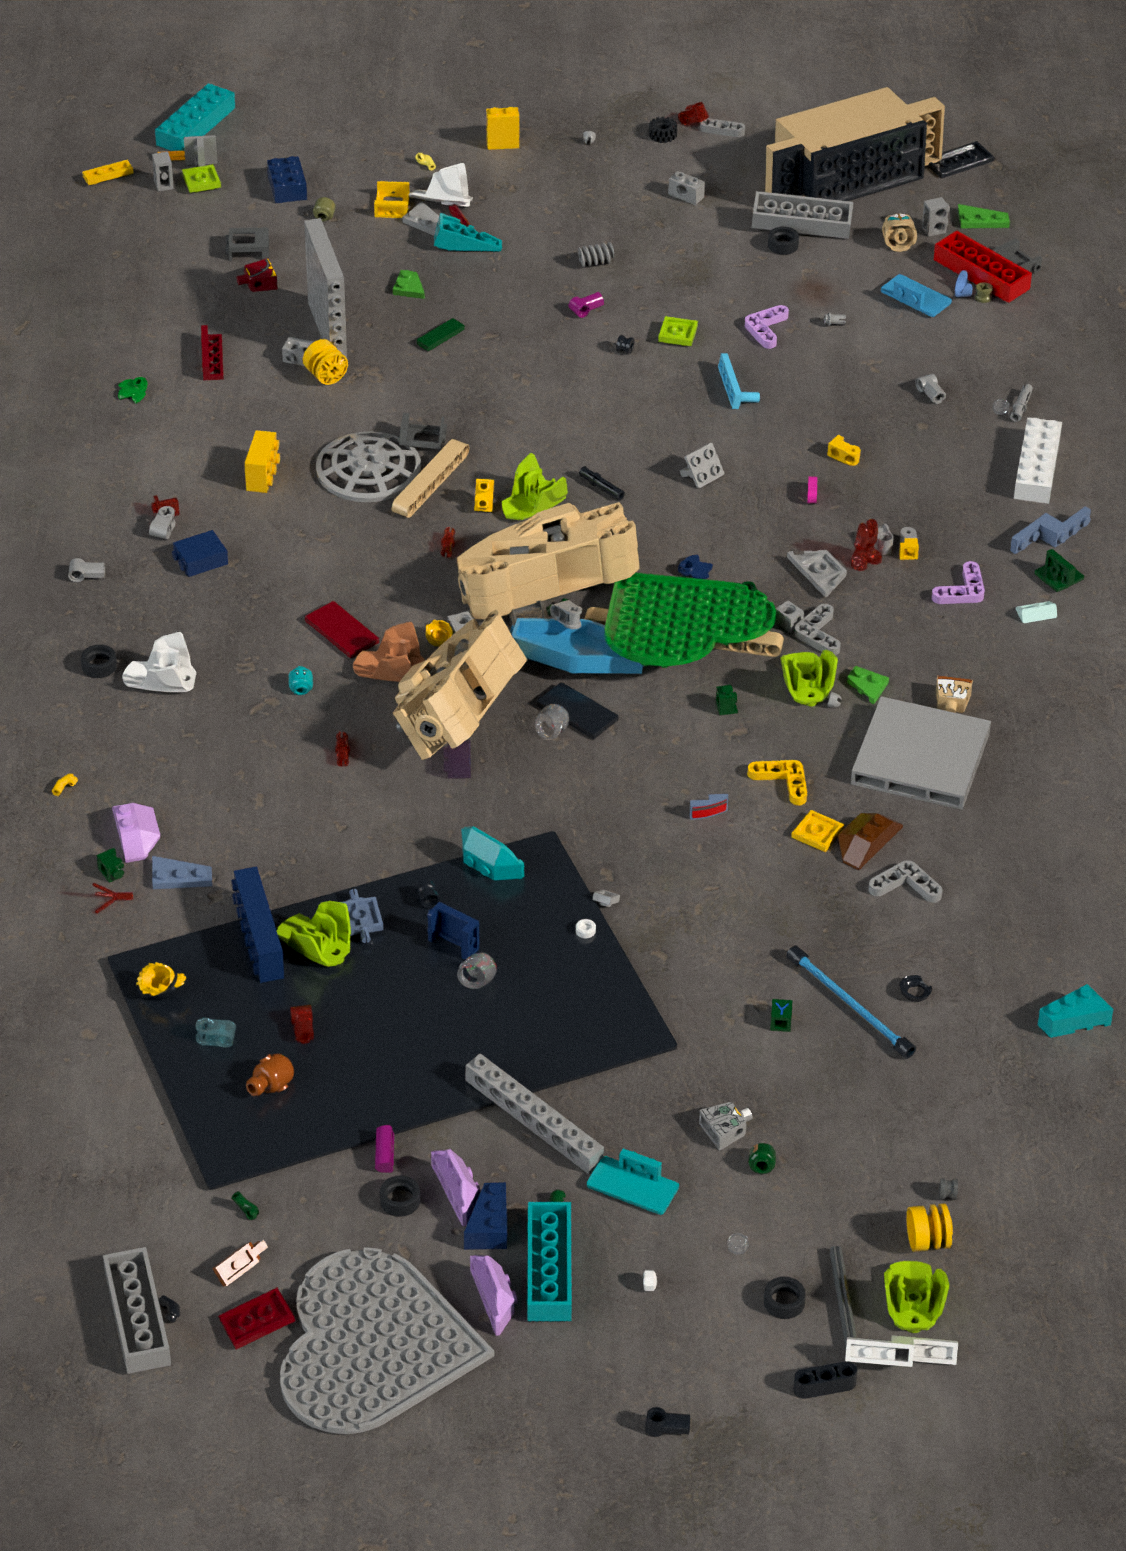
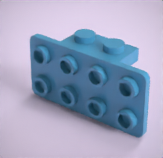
M902 274L897 275L881 287L882 293L931 317H935L952 303L951 298Z

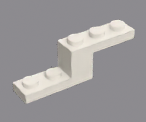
M891 1335V1341L847 1337L845 1361L912 1367L913 1361L956 1365L958 1341Z

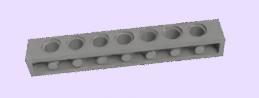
M482 1054L477 1055L466 1065L465 1081L587 1174L596 1168L599 1161L603 1158L604 1147Z

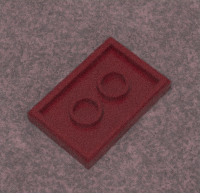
M278 1287L218 1316L235 1350L296 1321Z

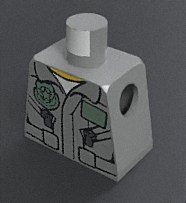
M728 1102L701 1109L699 1124L720 1151L746 1134V1122L752 1120L753 1117L748 1108L738 1111L733 1103Z

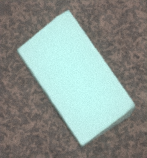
M1050 601L1016 607V611L1023 623L1057 617L1056 604Z

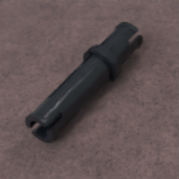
M586 466L580 469L579 476L588 480L592 486L599 487L618 501L623 499L625 495L624 490H621L602 478L601 474L591 471Z

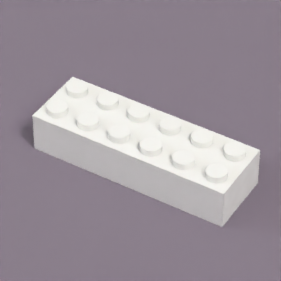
M1027 418L1014 499L1049 504L1062 422Z

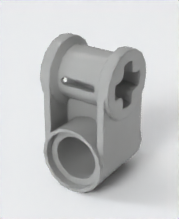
M164 506L159 509L155 519L151 522L150 536L169 539L176 524L173 519L175 511L172 507Z
M883 524L874 528L869 526L868 537L877 553L880 555L891 554L893 551V534L889 530L888 525Z
M570 600L551 605L550 613L554 620H557L568 629H579L581 627V607L575 605Z

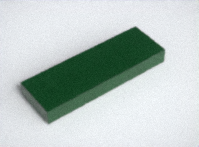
M452 318L418 338L417 345L430 351L465 330V325Z

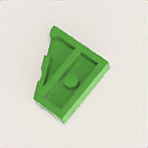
M855 666L847 677V683L856 688L861 695L865 694L868 696L871 704H875L888 685L889 677Z

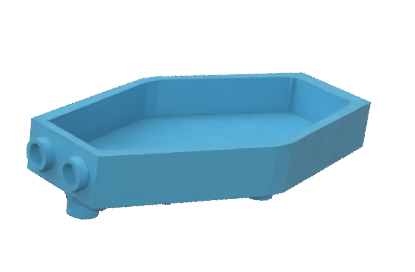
M517 618L515 625L511 626V635L528 659L568 671L572 674H642L643 665L620 656L608 646L604 637L605 625L580 619L581 627L579 629H568L554 619Z

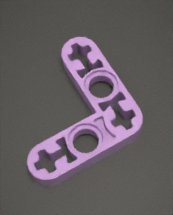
M778 305L750 314L745 317V328L764 348H774L777 344V336L768 326L787 320L789 309L784 305Z
M972 561L964 563L962 574L965 585L935 587L932 590V601L937 604L978 603L983 601L985 590L979 565ZM960 593L962 594V596H956L954 594Z

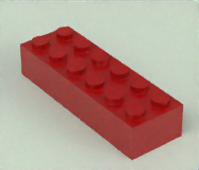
M959 231L953 232L935 244L934 261L957 274H960L963 270L966 271L968 274L967 280L976 285L981 282L991 284L993 287L992 294L1008 303L1030 290L1031 272Z

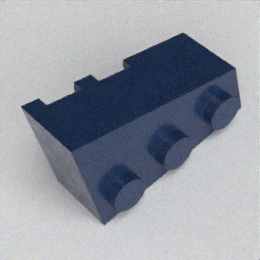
M506 1182L484 1183L464 1231V1250L507 1249Z

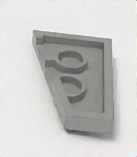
M423 202L419 203L402 217L403 223L434 236L439 215Z

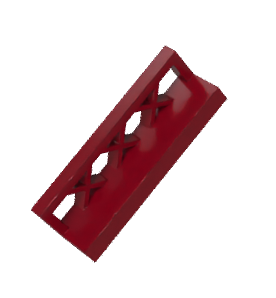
M201 325L203 381L224 380L222 334H208V325ZM210 340H219L214 344L210 342ZM212 350L218 351L215 354L211 353ZM213 360L218 361V363H216L215 365L211 362ZM213 371H217V372H219L220 374H210V373H212Z

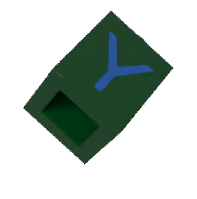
M772 999L770 1031L791 1032L793 1000Z

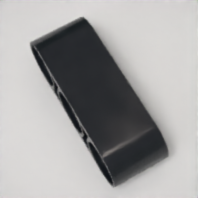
M844 1361L798 1370L794 1375L793 1392L798 1398L807 1399L853 1390L857 1381V1366L852 1362Z

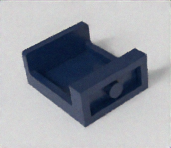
M438 902L434 908L428 911V941L433 942L440 936L460 946L461 958L467 961L470 960L479 950V921L441 902Z

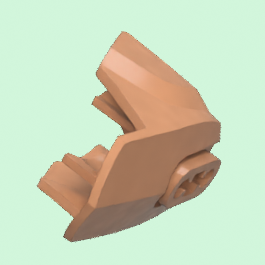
M406 622L387 629L377 651H362L356 657L353 663L354 672L361 677L400 682L413 665L425 661L420 654V646L413 623Z

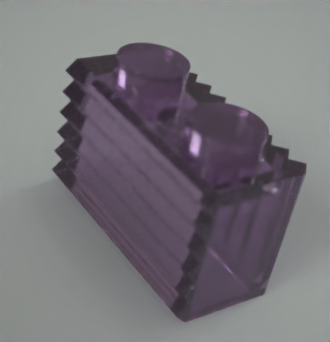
M470 740L464 741L453 749L448 743V747H444V759H448L444 760V772H448V778H471Z

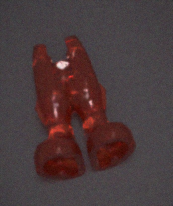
M869 519L866 524L860 523L858 526L854 544L855 551L851 557V566L857 571L866 570L868 563L877 565L882 562L881 552L874 548L878 537V524L875 519Z

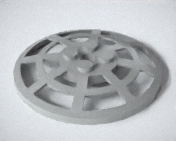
M357 432L337 438L323 448L316 461V474L322 486L338 497L355 502H378L397 497L421 472V459L413 446H405L409 450H401L399 446L389 441L392 440L399 443L400 437L383 432ZM369 440H371V441H377V443H376V444H373V445H372V444H366V445H365V444L363 443V441H369ZM344 441H347V442L343 443L342 445H340L338 448H333L334 446H336V445H338V444H340V443H342V442H344ZM352 443H356L357 447L353 448L352 450L344 449L346 446ZM386 443L395 450L386 451L382 446ZM325 454H333L332 467L322 471L321 460ZM338 455H347V461L337 464ZM405 455L415 456L416 465L413 473L404 469ZM399 456V464L396 465L389 462V457ZM348 467L353 472L352 476L344 473L341 469ZM388 468L394 470L386 476H381V473L385 472ZM335 472L342 479L348 481L345 489H342L330 482L326 476ZM399 473L408 478L404 483L390 490H387L384 483L395 478ZM360 476H366V477L374 476L375 479H359V477H360ZM355 484H377L380 492L358 493L352 492Z

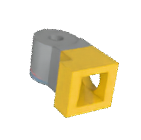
M904 527L900 531L899 558L900 560L918 559L919 545L916 530L911 527Z

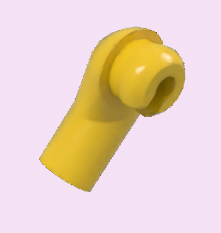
M68 773L57 780L52 789V794L60 796L64 787L67 784L74 786L78 778L73 776L74 774Z

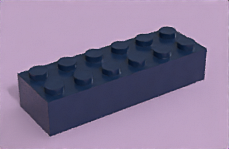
M256 866L234 870V879H231V886L235 893H232L233 904L238 905L236 913L238 919H242L240 921L241 931L246 933L244 939L246 947H250L248 949L250 961H254V975H258L260 983L284 979L283 951L258 868Z

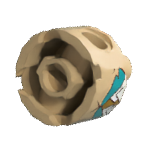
M898 213L885 218L882 232L886 245L891 250L897 252L910 249V246L914 245L917 240L916 228L911 217L907 214Z

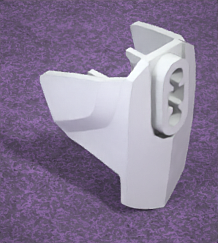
M456 164L435 172L427 191L415 190L409 193V197L441 202L444 205L470 206V201H472L473 197L468 195L465 164Z
M176 632L155 640L147 662L132 661L127 666L122 675L125 685L127 687L162 692H188L194 688L196 671L191 666L183 634Z

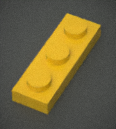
M128 160L82 172L83 178L88 185H94L134 173L133 167Z

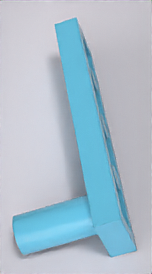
M721 353L718 369L732 409H739L740 402L759 403V392H741L728 354Z

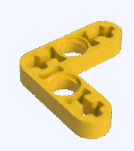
M756 761L748 765L747 775L750 779H786L790 802L794 805L806 803L807 788L803 765L800 761ZM776 768V769H779L780 771H778V772H773V771H771V769ZM799 781L801 783L797 785L793 784L792 782Z

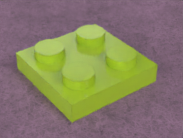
M213 164L182 169V175L189 193L221 188V182Z
M665 316L658 342L692 346L698 321Z

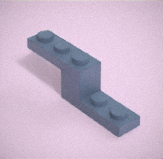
M1085 506L1064 522L1045 513L1012 537L1010 551L1017 554L1038 538L1056 548L1090 523L1091 509Z

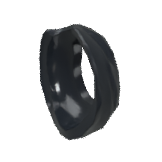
M919 975L906 976L899 984L901 994L912 1002L923 1001L932 992V986L925 984ZM919 986L924 989L920 997L908 993V990L912 987Z

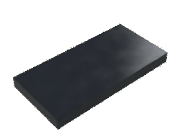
M978 141L943 152L940 162H930L927 166L942 179L993 162L995 157Z
M560 682L537 700L538 707L592 739L597 738L617 722L619 715L563 682Z

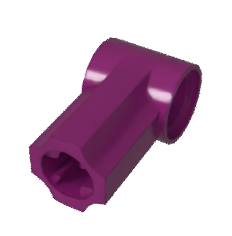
M596 292L584 298L573 297L568 306L577 316L583 318L588 315L590 310L604 305V299L600 292Z

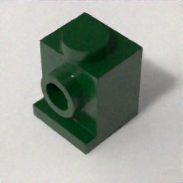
M731 685L716 686L715 703L719 716L737 714V693L733 692V687Z
M115 848L97 855L98 869L109 883L123 877L124 871L122 868H124V864L120 857H116Z

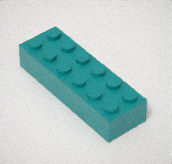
M208 83L155 129L156 146L171 151H185L184 137L206 135L235 109L234 92Z
M528 1202L527 1321H571V1202Z

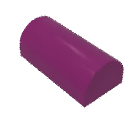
M390 1125L380 1126L376 1129L375 1169L382 1173H392L394 1168L395 1135Z

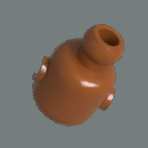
M268 1054L267 1057L259 1060L261 1063L255 1067L253 1077L248 1079L246 1083L247 1091L253 1096H260L263 1092H281L288 1087L287 1084L293 1079L294 1068L290 1060L282 1054Z

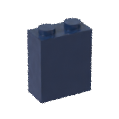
M213 530L173 542V559L178 561L180 569L185 571L188 577L228 565L227 549Z

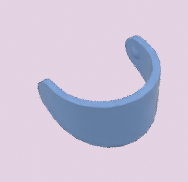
M964 270L960 272L955 284L956 297H971L973 287L968 283V274Z

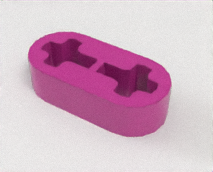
M808 476L807 503L816 504L817 477Z

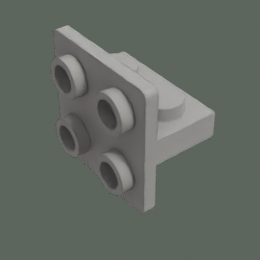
M215 135L184 137L186 165L200 167L205 166V164L218 163Z
M708 443L686 455L684 458L688 466L680 470L682 477L689 476L693 478L697 488H701L725 474L713 443Z

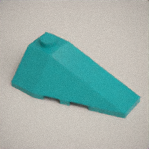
M440 213L434 234V246L437 248L457 251L502 250V240L486 232L479 233L474 229V226L469 225L467 227L460 223L461 220Z

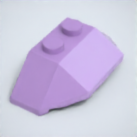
M136 803L113 806L112 810L125 862L145 860L148 853L160 839L154 809Z
M451 1149L432 1151L431 1166L461 1225L466 1226L478 1200V1194L481 1192L478 1182H474L471 1168L469 1166L466 1167L463 1159Z
M472 1255L470 1256V1271L494 1333L498 1336L514 1314V1304L517 1303L516 1293L510 1289L511 1283L508 1274H504L502 1267L490 1256Z

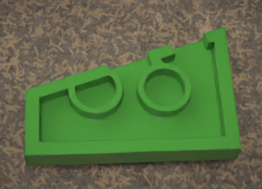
M958 204L957 210L961 228H1009L1010 226L1009 216L1006 212Z

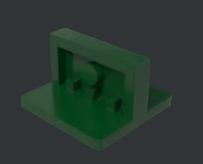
M1053 549L1047 551L1045 565L1034 572L1035 575L1056 592H1060L1084 580V575Z

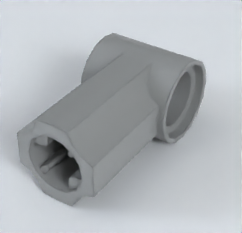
M934 374L916 379L917 390L920 393L925 392L932 402L939 404L946 398V393L938 385Z
M80 558L72 559L70 561L68 577L73 582H81L84 578H105V563L85 562Z

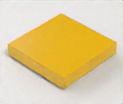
M810 810L794 829L791 837L826 852L838 838V834L844 830L845 824Z

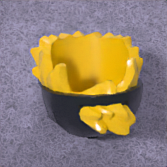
M149 963L145 968H142V971L139 973L140 976L137 978L139 995L143 999L152 997L162 1000L174 995L178 988L184 984L186 976L183 973L178 974L173 967L163 965L162 963Z

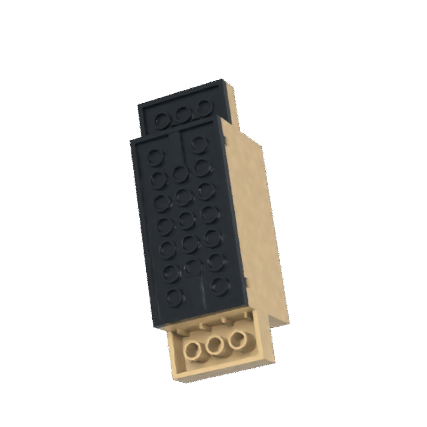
M886 87L776 119L775 143L766 146L765 192L849 201L923 179L925 166L929 165L930 162H940L942 159L945 106L936 97L907 105Z

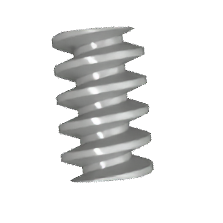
M608 242L607 245L602 243L601 246L595 244L594 247L589 245L588 248L586 246L578 247V256L582 267H585V262L591 266L592 261H594L595 265H598V260H600L601 264H604L605 259L609 264L611 258L614 259L612 243Z

